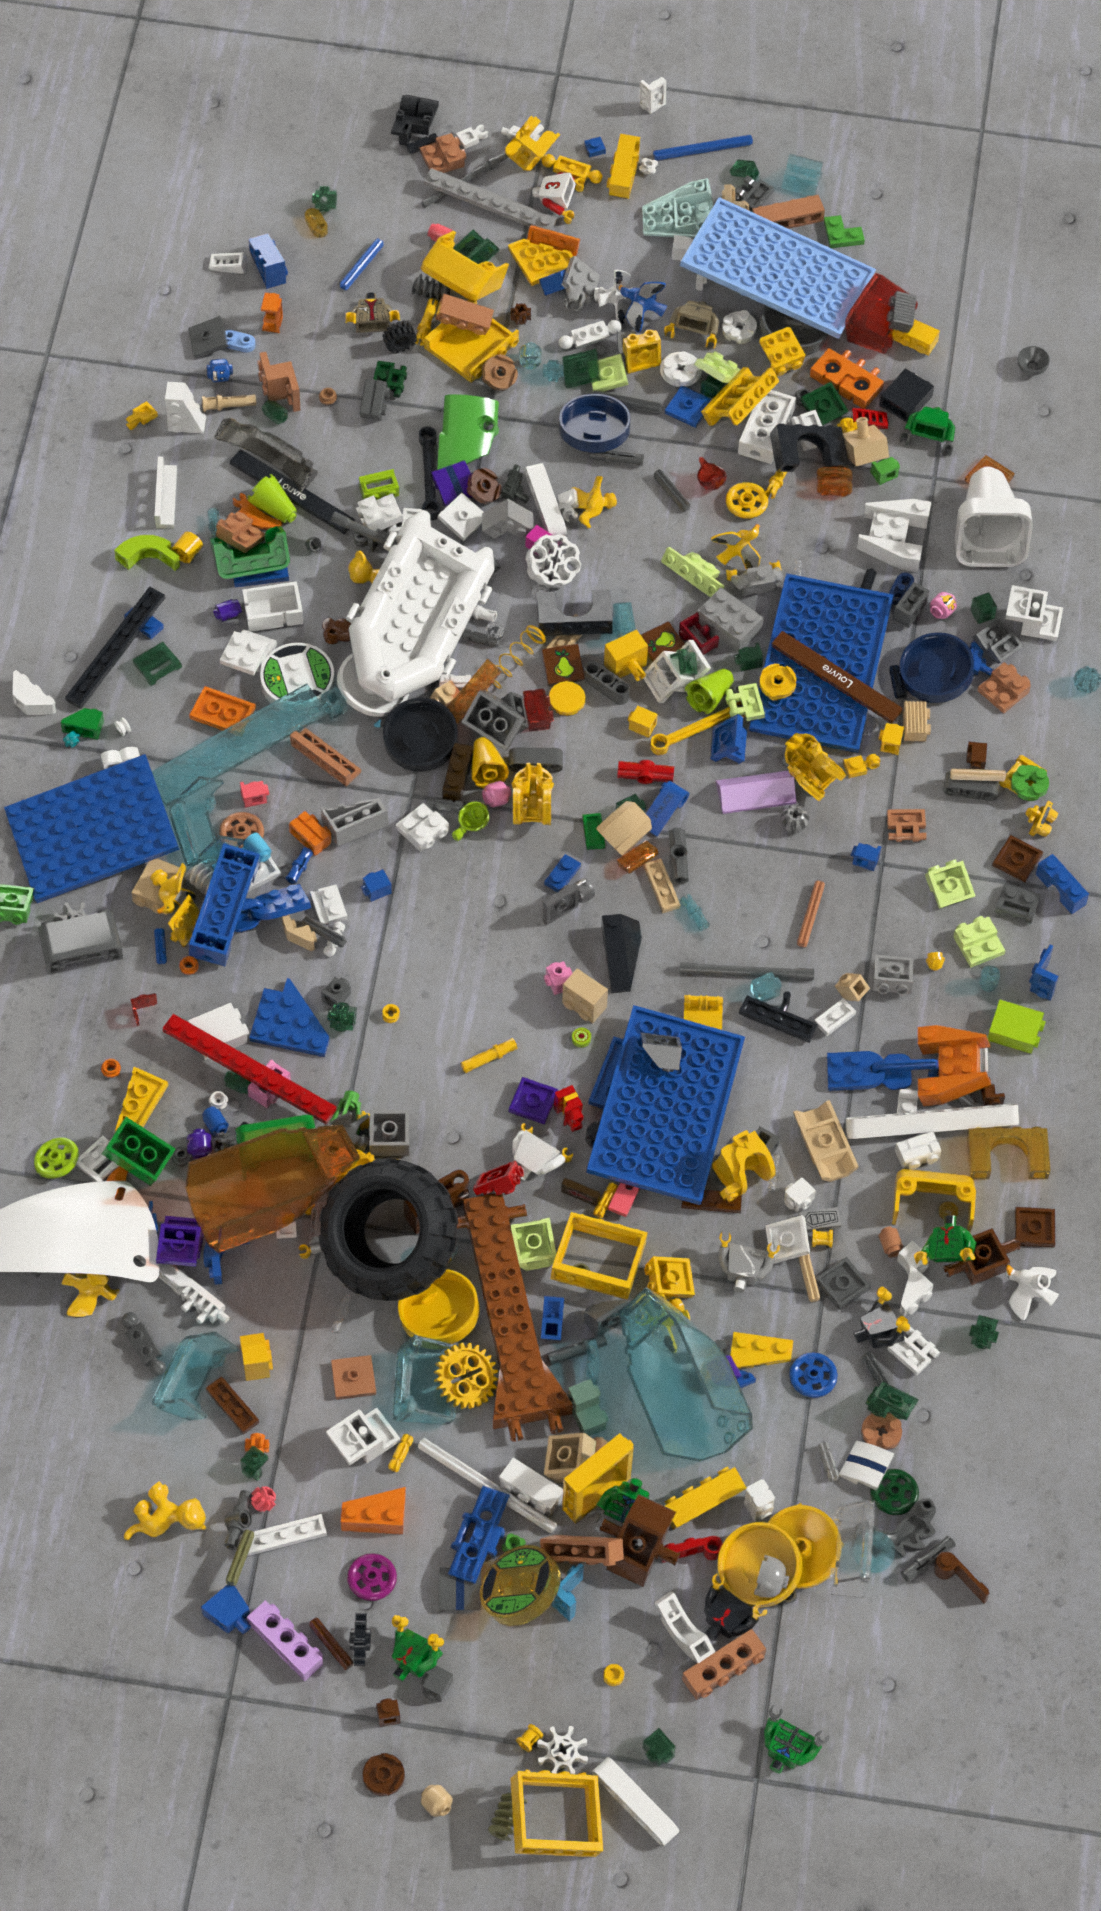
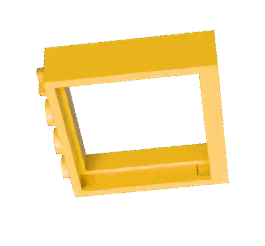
M571 1212L552 1266L551 1279L622 1299H628L644 1252L648 1232ZM573 1230L638 1247L627 1281L562 1264Z
M620 1433L564 1478L562 1510L575 1524L597 1507L596 1504L606 1490L615 1485L620 1486L623 1481L627 1482L631 1479L634 1445L630 1439L624 1438Z
M526 1769L525 1771H518L510 1778L515 1854L596 1857L603 1852L598 1776L586 1775V1772L574 1775L567 1771L555 1774L550 1773L548 1770L536 1773ZM523 1785L585 1788L588 1842L526 1839Z

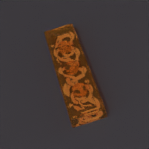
M489 659L483 663L447 706L453 714L457 725L466 715L478 691H486L502 673Z

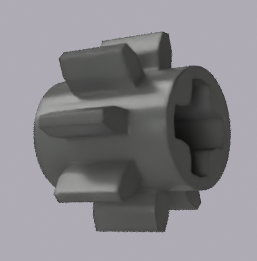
M230 1132L217 1133V1138L212 1140L213 1150L219 1156L232 1155V1150L237 1148L236 1138Z

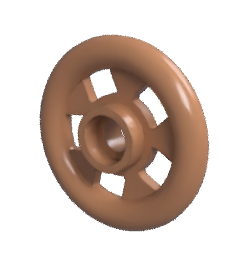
M237 812L223 820L220 825L219 836L222 843L242 848L243 844H237V840H245L251 835L252 831L259 833L263 838L264 826L255 815L248 812ZM237 820L239 823L233 827L231 823ZM248 820V821L252 822L253 824H252L251 826H249V825L246 824L245 822ZM232 831L233 837L228 838L227 833Z

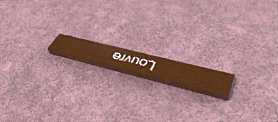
M784 631L771 643V647L892 724L903 711L902 707Z

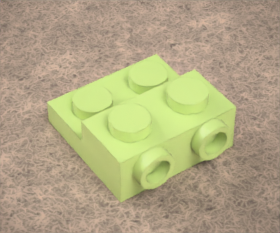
M716 351L714 353H706L704 359H697L694 364L723 383H729L741 370L737 368L738 365L735 362L724 360L723 355Z
M955 859L946 862L945 867L939 868V865L928 869L929 872L925 874L930 891L934 893L939 909L975 897L963 861L957 862Z
M979 916L973 920V923L968 925L961 923L955 929L953 937L970 968L1005 954V949L997 937L998 931L990 917L984 918Z

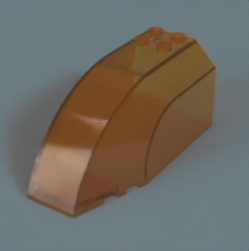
M343 1125L318 1126L314 1129L299 1127L298 1130L283 1128L188 1162L185 1188L192 1214L198 1226L201 1227V1232L208 1246L217 1253L276 1232L296 1221L355 1166L360 1156Z

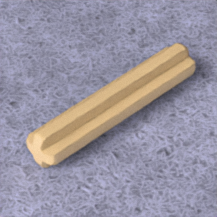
M952 768L950 778L952 780L1005 781L1006 771Z
M810 1255L800 1256L798 1258L809 1301L817 1302L820 1300V1294Z

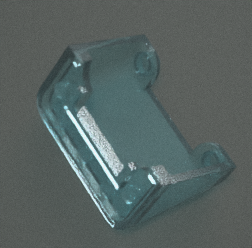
M414 1335L400 1346L396 1361L393 1420L406 1423L448 1425L454 1421L456 1417L454 1406L446 1402L447 1395L440 1396L443 1390L436 1389L440 1382H434V1379L439 1377V1375L434 1373L435 1370L439 1369L435 1363L442 1362L439 1356L445 1355L444 1351L446 1349L451 1350L453 1344Z

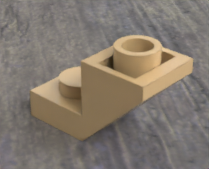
M290 915L282 916V925L287 940L307 950H315L314 943L317 942L315 932H311L309 925L297 928L295 920H291Z

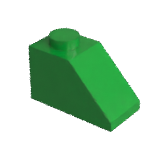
M84 708L61 720L63 733L69 734L75 731L76 734H80L82 737L96 740L99 739L104 724L103 712L94 708Z

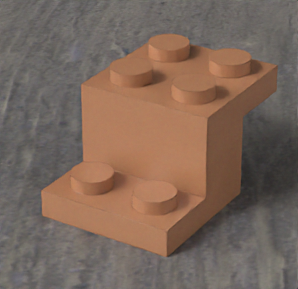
M267 352L259 353L260 360L257 361L259 381L263 383V395H267L269 402L287 399L288 405H292L294 412L301 411L300 391L292 362L270 365Z

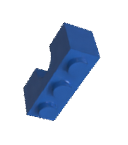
M1054 854L1038 863L1036 876L1047 888L1051 885L1057 888L1060 894V902L1071 914L1087 904L1089 893Z

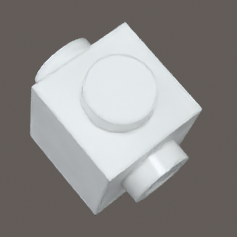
M800 1178L796 1183H790L785 1188L784 1203L789 1209H793L797 1213L802 1209L806 1210L812 1204L816 1190L807 1181Z

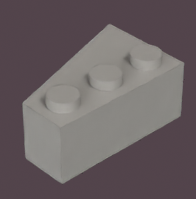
M379 798L357 801L356 804L347 806L338 804V807L326 809V806L320 807L322 822L331 831V836L338 847L389 826L387 810Z

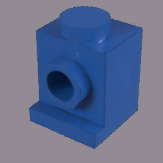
M859 843L858 846L854 845L851 856L854 857L853 865L874 871L880 857L881 846L874 848L869 844Z

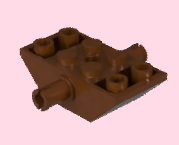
M639 1494L622 1526L604 1519L599 1531H603L615 1538L623 1539L624 1557L623 1560L616 1561V1565L607 1566L606 1570L644 1587L656 1559L660 1558L675 1566L680 1553L664 1547L663 1542L676 1511ZM637 1539L642 1540L643 1544L641 1546L637 1545Z

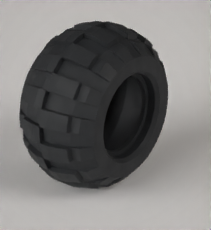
M378 1159L364 1165H358L348 1171L346 1176L340 1182H336L328 1193L329 1198L325 1207H322L319 1218L321 1222L319 1244L327 1260L326 1264L332 1274L352 1292L375 1300H403L427 1290L449 1267L448 1263L452 1253H455L458 1238H456L458 1216L456 1209L453 1207L449 1192L428 1170L403 1160ZM393 1199L410 1202L417 1212L420 1226L415 1248L401 1263H388L375 1256L367 1244L365 1235L366 1223L372 1211L381 1203Z

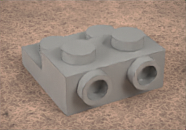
M875 955L873 991H878L880 994L892 992L900 996L911 994L913 958Z

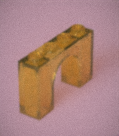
M1038 1126L1032 1128H969L967 1148L969 1177L972 1179L990 1178V1152L1002 1144L1014 1145L1024 1152L1027 1158L1028 1179L1049 1178L1051 1170L1047 1128Z

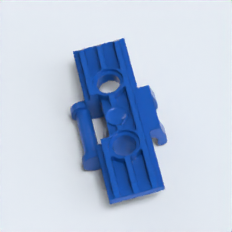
M482 1486L472 1514L463 1513V1521L455 1541L451 1543L450 1547L457 1552L448 1575L476 1584L487 1554L490 1555V1558L495 1559L497 1555L496 1546L499 1539H503L505 1534L504 1528L498 1525L510 1497L509 1494ZM488 1511L492 1514V1518L485 1521L480 1517L481 1513ZM470 1523L476 1524L470 1541L468 1543L464 1542ZM470 1552L477 1554L475 1557L467 1556Z

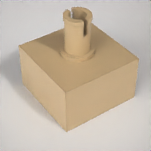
M866 417L856 419L857 430L843 433L847 458L855 466L889 457L887 437L875 425L868 426V419Z

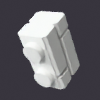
M929 1132L896 1143L895 1153L902 1169L909 1168L914 1170L920 1167V1164H933L937 1162L941 1155V1148L934 1132Z
M762 1479L748 1486L745 1494L744 1505L755 1522H764L770 1519L774 1509L775 1496L771 1490H768L767 1483Z

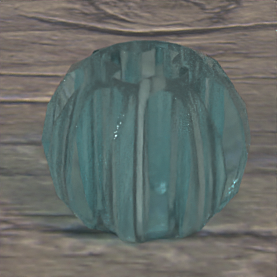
M1089 666L1078 669L1074 677V686L1077 687V690L1090 694L1099 688L1101 676L1098 670Z

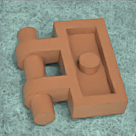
M925 809L887 810L888 830L895 829V833H888V840H896V842H902V840H913V842L926 840V833H919V829L926 828ZM902 829H912V833H902Z

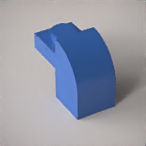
M544 1296L541 1339L561 1340L564 1297Z

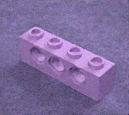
M265 1600L247 1616V1621L251 1628L305 1682L323 1665V1654L317 1647L312 1648L308 1644L309 1641L303 1633L300 1632L298 1634L293 1629L294 1625L288 1618H282L279 1614V1609L274 1604L270 1605ZM270 1622L278 1624L275 1628L267 1627ZM285 1636H289L292 1638V1640L287 1643L281 1641V1639ZM298 1651L306 1652V1655L303 1657H298L295 1654Z

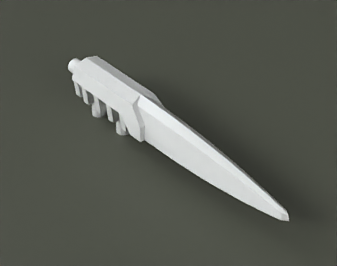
M135 1256L144 1265H146V1260L143 1256ZM160 1264L158 1277L174 1289V1292L182 1296L181 1299L185 1303L181 1306V1309L184 1312H187L194 1306L196 1311L201 1313L196 1318L199 1324H202L208 1318L212 1324L218 1319L224 1323L229 1320L230 1317L224 1313L225 1305L173 1265Z

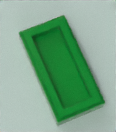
M601 813L582 814L586 850L605 849V839L596 829L602 823Z

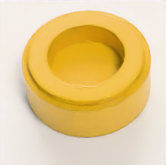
M618 1664L608 1665L603 1672L605 1683L609 1686L620 1685L624 1680L623 1668Z

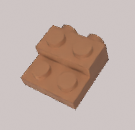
M452 133L437 137L435 143L420 147V153L429 170L432 168L446 173L465 167V150H460L459 139L454 137Z
M239 511L235 514L231 512L226 520L220 519L216 525L217 532L215 536L243 553H246L265 540V533L252 526L253 519Z
M1004 662L991 673V677L978 686L977 691L1004 714L1030 692L1031 684L1028 677L1024 675L1021 677L1017 673L1014 665H1007Z

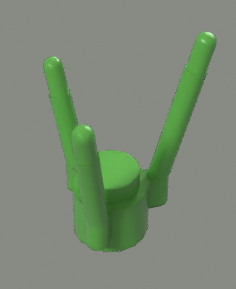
M345 1091L331 1121L338 1117L342 1107L344 1108L342 1115L346 1114L347 1111H353L355 1108L357 1120V1114H360L362 1104L358 1101L360 1096L357 1092ZM360 1126L357 1130V1135L360 1134Z

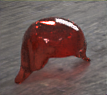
M699 457L701 467L697 472V480L700 485L708 491L719 489L725 484L727 479L725 470L714 463H708L703 457Z

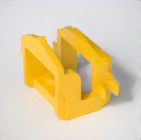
M530 116L516 133L515 137L505 147V153L524 171H531L560 136L559 133L555 134L552 131H545L537 141H534L530 135L541 122L536 116Z

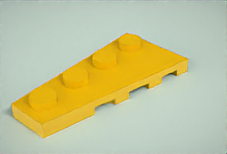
M133 1067L131 1080L128 1084L127 1094L123 1101L122 1111L119 1115L115 1131L125 1117L144 1127L167 1089L168 1081Z

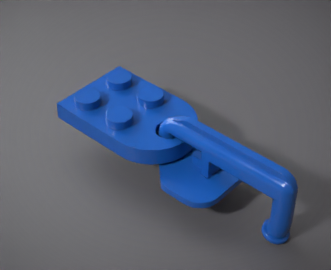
M300 884L272 890L254 899L247 898L235 932L253 929L261 920H271L310 909V901Z
M871 1051L827 1053L828 1091L872 1089L881 1083L890 1090L905 1089L912 1083L911 1070L930 1069L928 1072L929 1078L939 1077V1063L936 1059L911 1060L906 1054H890L883 1059L879 1054Z

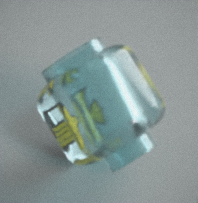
M528 342L520 347L519 363L522 367L532 370L541 365L542 350L538 345Z

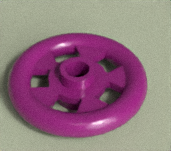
M375 1553L358 1557L351 1564L347 1574V1582L351 1591L357 1597L367 1601H377L385 1598L392 1592L397 1581V1572L392 1562L385 1556ZM373 1562L380 1563V1564H381L380 1569H378V1568H376V1567H371V1566H372V1563H373ZM361 1565L366 1567L362 1574L357 1572ZM382 1573H388V1581H382ZM369 1574L376 1575L374 1579H370L368 1576ZM359 1580H362L366 1585L362 1589L356 1583ZM379 1585L381 1590L372 1593L371 1587Z

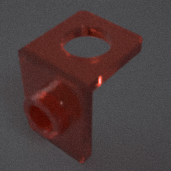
M156 993L142 994L130 999L136 1025L140 1026L137 1009L157 1005Z

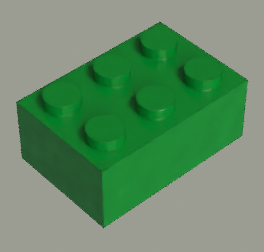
M125 1117L101 1154L149 1186H152L176 1148L133 1120Z

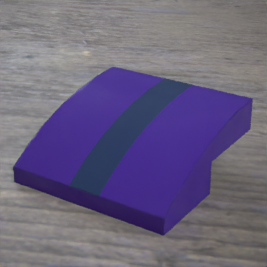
M465 460L431 472L444 507L453 502L461 493L467 498L473 497L467 493V482L471 473Z

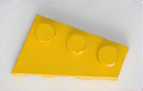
M733 1332L730 1356L737 1368L746 1367V1369L763 1364L773 1365L791 1362L793 1340Z

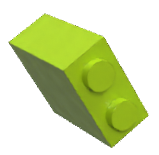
M999 1000L988 1034V1041L1032 1054L1033 1048H1038L1041 1037L1038 1036L1039 1031L1043 1032L1046 1023L1043 1020L1044 1013Z

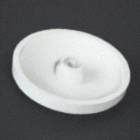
M353 654L349 655L339 668L337 684L342 697L351 707L363 714L373 717H385L398 704L408 699L409 694L388 702L358 685Z

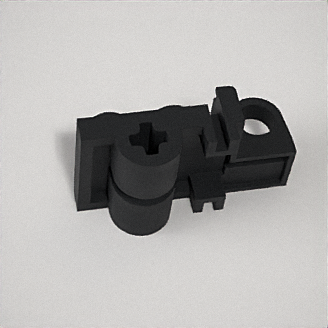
M407 94L402 96L400 110L398 109L396 120L391 129V134L399 136L400 145L407 146L410 143L411 133L429 135V127H431L439 107V101Z

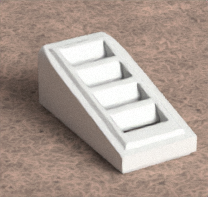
M244 252L211 254L209 270L245 274L248 259Z

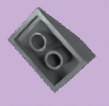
M479 690L462 723L508 751L526 718L489 691Z

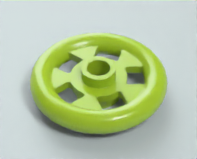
M63 1137L45 1142L35 1154V1170L39 1175L48 1179L65 1176L75 1167L78 1161V1147L72 1140ZM59 1145L65 1146L63 1150L57 1148ZM48 1150H51L47 1156H44ZM71 1153L70 1159H66V1154ZM45 1162L50 1165L46 1169L42 1166ZM63 1166V1168L55 1171V1168Z

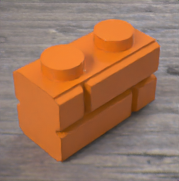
M304 811L298 818L289 823V832L301 844L311 849L314 856L331 844V831L326 826L322 827L315 815H309Z

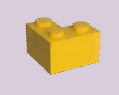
M264 1333L240 1336L246 1381L270 1378L269 1370H273L269 1339L265 1340Z

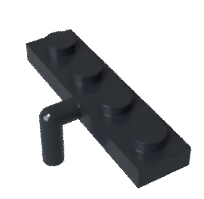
M789 991L783 993L780 1008L747 995L739 1010V1014L808 1043L811 1042L818 1026L814 1022L787 1012L791 998Z

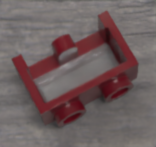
M698 612L679 623L678 633L680 638L687 641L694 640L703 655L714 648H718L719 636L716 635L712 638L709 626L706 624L702 627L699 624Z

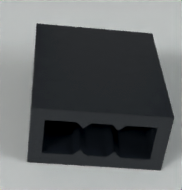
M905 368L881 394L879 406L907 423L910 415L920 411L933 397L934 385Z

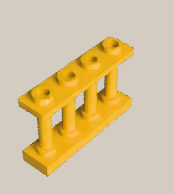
M743 367L707 404L701 413L709 426H714L721 417H729L733 425H738L776 386L779 379L772 368H768L761 376H753L748 367Z

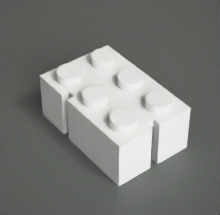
M297 581L242 590L250 632L284 627L283 624L287 623V626L303 624V610Z

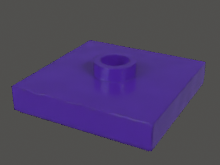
M522 1077L508 1112L545 1125L554 1104L555 1092L559 1091V1089Z

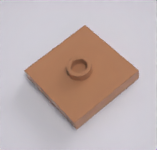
M371 1355L331 1360L336 1400L376 1395Z

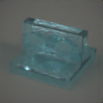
M790 153L781 188L809 196L816 195L818 183L823 174L821 172L823 162Z

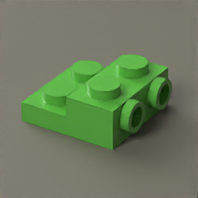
M0 884V922L10 921L15 925L27 923L34 888Z

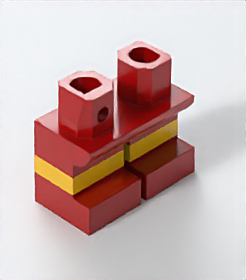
M573 1085L556 1091L553 1108L556 1114L563 1113V1126L568 1125L572 1132L582 1129L583 1124L581 1121L584 1119L582 1114L583 1104Z

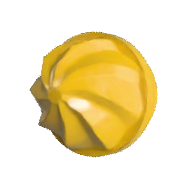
M942 952L928 953L926 958L928 967L934 971L941 969L945 961Z

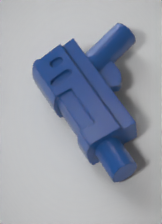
M973 640L970 644V650L974 660V674L978 675L980 670L991 676L994 669L986 666L987 660L982 658L984 651Z

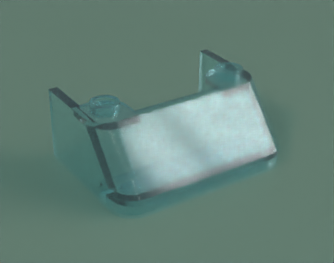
M199 776L170 805L169 815L187 866L193 867L201 862L204 864L217 862L223 843L239 847L243 843V839L221 835L216 837L208 815L216 805L213 793L224 784L223 780Z
M216 1331L186 1336L176 1349L152 1399V1405L188 1421L206 1419L208 1415L200 1409L201 1404L196 1401L211 1369L221 1367L226 1361V1355L238 1352L240 1348Z

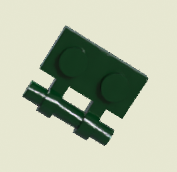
M378 360L373 380L387 382L388 388L394 391V397L400 398L401 393L404 391V380L407 378V367L402 365L399 370L395 369V363ZM392 378H397V382H392Z

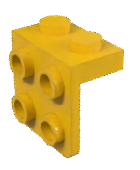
M790 327L760 338L759 343L771 363L770 368L773 369L776 376H782L791 369L797 370L803 365L806 355Z

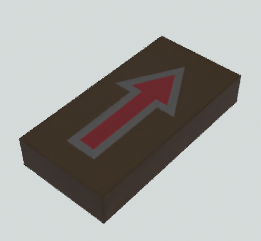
M568 1178L563 1179L561 1183L562 1193L595 1207L598 1205L600 1192Z

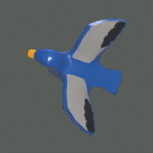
M644 282L640 288L632 289L622 285L619 286L621 295L632 300L625 317L636 332L642 330L645 311H654L661 317L664 314L667 305L657 302L656 294L666 287V283Z

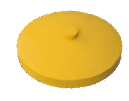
M795 1505L779 1511L768 1521V1523L776 1525L788 1533L800 1550L802 1574L795 1589L817 1586L826 1581L835 1572L842 1556V1538L837 1525L825 1512L812 1506Z

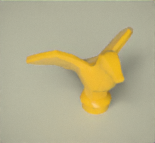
M602 476L595 477L593 488L589 493L573 487L577 491L579 507L576 508L585 509L579 515V521L587 528H591L589 519L599 516L604 506L611 509L617 505L614 493H605L602 497L600 490Z
M65 1273L62 1280L63 1285L74 1286L79 1290V1295L67 1310V1315L73 1317L92 1315L99 1295L113 1301L120 1290H113L107 1284L109 1278L106 1275Z

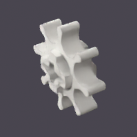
M552 1726L550 1734L553 1736V1740L547 1743L539 1739L537 1742L538 1748H544L547 1751L545 1757L538 1758V1765L542 1766L544 1763L549 1762L554 1765L552 1773L557 1774L560 1768H566L570 1774L575 1775L572 1764L578 1761L586 1765L588 1762L587 1756H581L578 1753L580 1747L587 1745V1739L583 1738L578 1742L571 1739L574 1730L573 1726H569L568 1733L565 1736L557 1735L555 1727Z

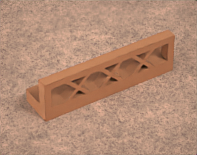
M307 728L303 729L300 733L294 731L290 735L291 746L346 787L361 773L359 767ZM307 735L309 738H311L312 743L309 740H307L304 736ZM318 747H323L326 750V753ZM333 758L339 759V760H340V764H339L337 761H335ZM346 768H351L354 772L351 774Z

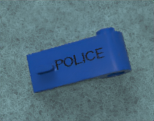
M672 781L662 784L659 795L646 812L652 825V829L649 832L658 837L677 807L681 808L689 797L688 791Z

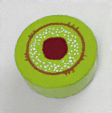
M583 1027L575 1029L572 1033L573 1044L580 1048L587 1047L591 1042L590 1031Z

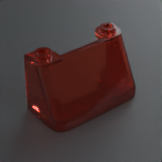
M875 273L847 314L845 320L847 342L885 354L894 342L892 338L893 329H889V322L886 320L887 314L891 310V307L888 306L889 298L896 291L908 292L885 276ZM916 301V304H915V305H916V306H915V311H916L917 306H918V302H917V301Z

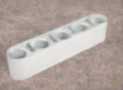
M543 463L525 467L526 479L544 529L552 535L561 534L566 536L565 522Z
M607 1757L592 1771L593 1776H598V1782L658 1844L664 1847L679 1833V1829L674 1822L611 1758Z

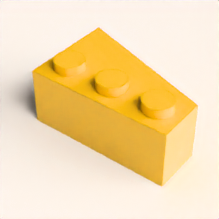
M620 133L617 151H615L613 158L614 164L611 165L610 169L611 178L608 177L606 187L609 188V195L629 199L639 162L640 137Z

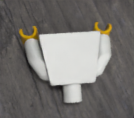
M525 1123L521 1125V1131L518 1132L512 1141L513 1160L521 1164L524 1171V1177H521V1179L524 1181L531 1171L540 1176L558 1168L564 1162H570L573 1157V1153L569 1156L565 1155L568 1148H564L562 1153L559 1154V1150L533 1135L532 1126L529 1130H526Z

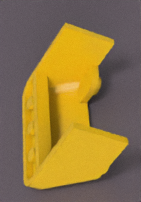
M455 231L439 237L421 265V270L473 301L479 300L500 289L509 264L505 263L495 267L489 261L477 264L453 249L455 245Z
M912 1169L898 1171L895 1179L893 1225H896L900 1195L909 1196L918 1191L955 1195L960 1201L968 1202L967 1230L971 1233L976 1200L975 1183L971 1177Z

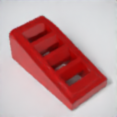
M852 408L851 419H853V423L860 417H866L869 420L867 421L868 426L875 425L878 429H888L887 412Z

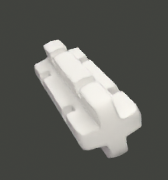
M338 921L334 923L332 929L342 935L341 932H344L345 924ZM327 941V946H325L323 952L328 957H331L336 952L335 947L338 946Z

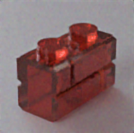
M543 688L535 689L534 691H524L523 700L529 725L528 731L550 729L551 722L554 721L553 711L548 709V706H551L550 696L545 694V689Z

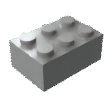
M720 588L698 609L699 624L702 627L707 624L713 635H718L720 640L738 653L762 630L763 617L723 588Z

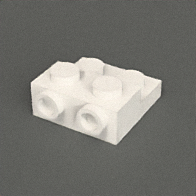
M393 493L378 500L373 495L357 502L359 507L356 510L363 526L373 531H376L377 528L383 530L404 521Z
M422 803L399 821L395 828L422 852L425 849H429L438 838H443L448 833L449 823L437 811L433 812Z

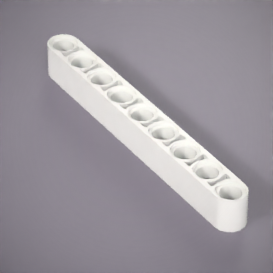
M1018 1104L846 1118L847 1138L858 1139L1018 1125Z

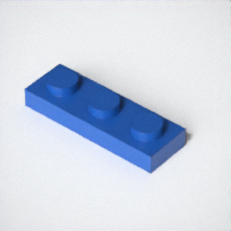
M286 567L281 570L233 579L236 588L289 581L288 568Z

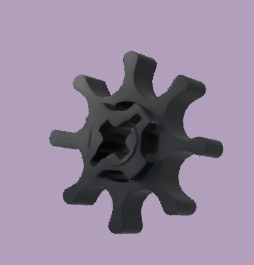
M356 1613L355 1628L350 1629L349 1647L350 1650H354V1666H365L366 1651H370L371 1629L367 1628V1613Z

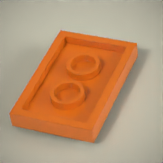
M204 686L189 717L194 721L241 737L256 709V704Z

